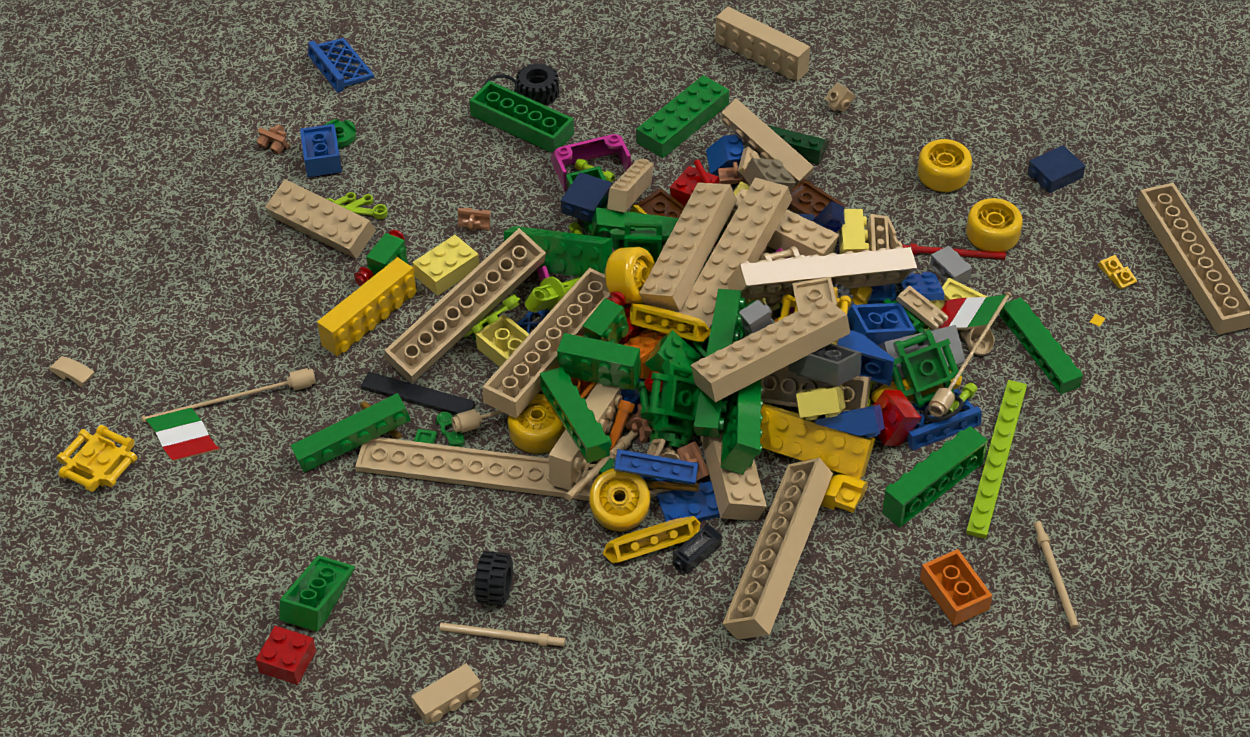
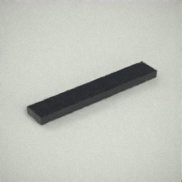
M368 372L361 384L362 390L387 397L398 393L402 401L441 412H448L451 415L472 410L475 406L474 400L373 372Z

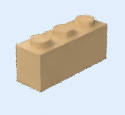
M466 663L412 695L413 707L427 725L431 722H437L449 711L459 709L462 703L477 698L482 692L481 681Z

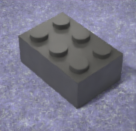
M831 343L789 364L788 371L796 373L797 376L812 378L816 382L828 383L832 387L840 386L860 375L861 352Z

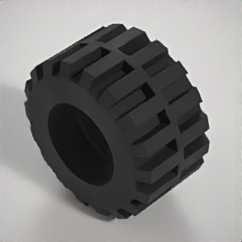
M543 63L524 66L516 75L517 93L540 104L549 105L550 101L554 102L555 98L559 96L558 73H556L555 69H552V66H546Z
M483 551L475 576V597L478 603L500 606L506 603L513 576V560L509 553Z

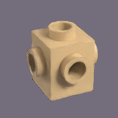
M837 82L824 99L829 102L828 106L832 110L844 112L849 108L856 95L846 86Z

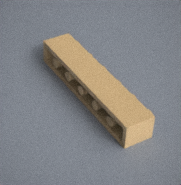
M735 99L721 112V121L726 127H731L738 138H743L752 150H757L761 158L780 160L785 169L791 174L796 185L804 179L806 180L813 173L814 166L738 99Z
M647 159L636 160L610 187L607 209L626 212L651 184L654 163L649 162Z

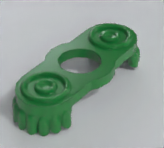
M448 412L439 413L436 425L439 424L441 427V433L446 436L449 442L448 446L464 447L465 439L462 433H456L455 431L447 432L445 430L446 426H452V415Z

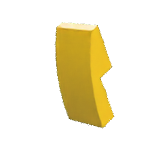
M1116 255L1099 262L1098 266L1118 288L1124 289L1137 283L1128 266L1123 267Z

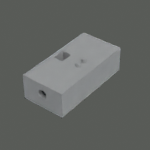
M956 325L931 330L936 343L949 338L951 343L949 346L957 365L965 362ZM923 333L886 341L877 346L895 359L898 358V354L894 349V342H902ZM924 341L904 350L906 354H909L929 345L927 341ZM941 347L943 356H944L945 361H946V363H947L946 357H945L944 352H943V349H942V347ZM901 363L897 364V368L900 373L901 379H903L905 377L901 369L902 365Z

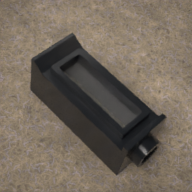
M706 523L698 533L676 551H673L674 567L678 571L682 570L689 574L722 546V534Z

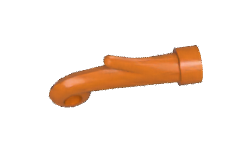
M622 399L619 402V410L609 435L612 442L610 451L621 438L627 419L635 407V404Z

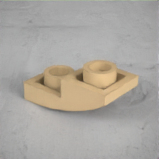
M63 356L49 368V370L63 380L69 378L80 387L94 375V371Z

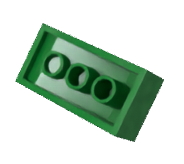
M317 555L280 599L279 620L318 632L332 612L355 566Z

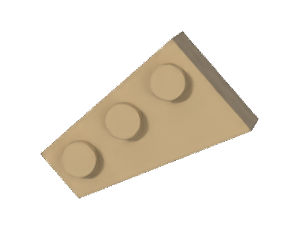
M870 214L865 230H868V240L866 243H869V250L876 251L880 248L888 250L902 246L901 241L898 242L896 238V231L889 217Z

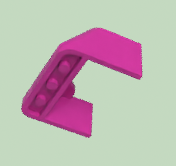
M612 134L559 147L551 154V163L565 192L567 191V171L564 167L565 165L576 163L578 159L589 160L617 153L625 171H627L631 167V155L623 138L620 135Z

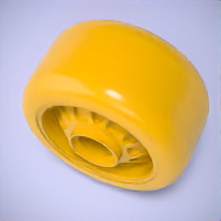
M949 139L932 141L926 144L919 154L917 167L919 179L925 186L935 191H956L962 188L970 178L972 156L969 150L957 141Z
M989 198L981 200L973 205L968 213L966 235L969 241L982 251H1008L1020 239L1023 225L1021 212L1015 205L1003 199Z
M641 247L619 248L608 258L605 269L607 289L609 294L611 292L622 293L625 296L626 305L644 303L639 293L655 265L653 257L646 249Z
M537 394L517 418L508 415L510 439L517 448L526 453L544 454L551 452L566 430L544 394Z
M614 468L603 472L595 479L590 489L589 504L592 515L600 525L612 531L622 532L637 527L646 518L650 508V491L647 483L640 475L614 471ZM618 494H622L625 496V499L621 502H618L614 499V497Z

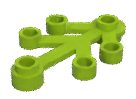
M349 192L335 201L327 198V200L356 214L374 216L379 220L388 216L387 207L383 204H378L373 209L360 207L364 204L371 205L374 200L371 194H366L356 200V194L353 192ZM346 202L350 203V204H348V205H346V206H343V205H342V204H344V203H346Z
M513 294L502 301L503 305L495 311L488 313L476 325L471 327V330L464 335V338L484 328L482 326L483 323L488 322L490 325L499 319L498 314L501 315L508 309L512 310L517 307L520 298Z

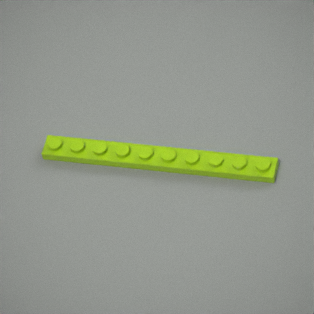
M1012 380L1007 382L966 534L987 538L1027 388L1025 383Z

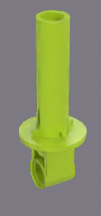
M555 277L545 278L541 282L540 287L534 288L525 301L526 308L535 313L544 309L551 311L581 277L563 283Z

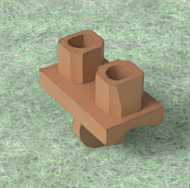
M276 125L274 128L270 127L269 131L259 127L257 132L260 136L256 143L260 147L266 149L271 142V151L280 154L284 148L288 149L291 146L286 143V132H284L282 125Z
M733 162V167L718 168L720 184H730L732 186V184L739 185L740 182L748 184V182L738 172L737 162Z
M459 208L458 226L466 227L471 231L474 229L489 230L491 212L489 210L479 211L472 210V208Z
M638 403V411L635 414L629 415L625 427L634 433L638 432L640 443H644L650 437L653 427L648 426L647 420L641 418L640 410L642 408L641 403Z
M696 441L677 449L681 460L698 463L696 481L710 475Z

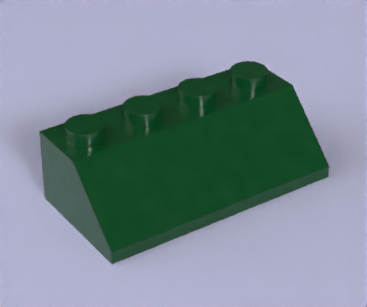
M767 125L809 163L820 164L829 140Z

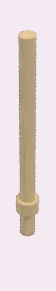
M631 430L626 436H622L617 441V445L610 451V456L602 458L565 494V498L569 501L572 500L599 473L600 469L610 458L614 459L616 457L617 449L626 450L631 445V441L638 435V432L634 433Z
M1037 521L1033 525L1037 533L1038 545L1042 547L1071 629L1078 628V621L1049 545L1051 541L1048 534L1045 533L1041 521Z
M440 623V631L538 643L539 646L545 647L548 645L565 646V638L551 637L545 633L536 635Z

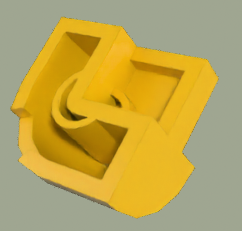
M838 474L832 476L821 506L832 510L838 507L854 513L868 488V482L850 475Z

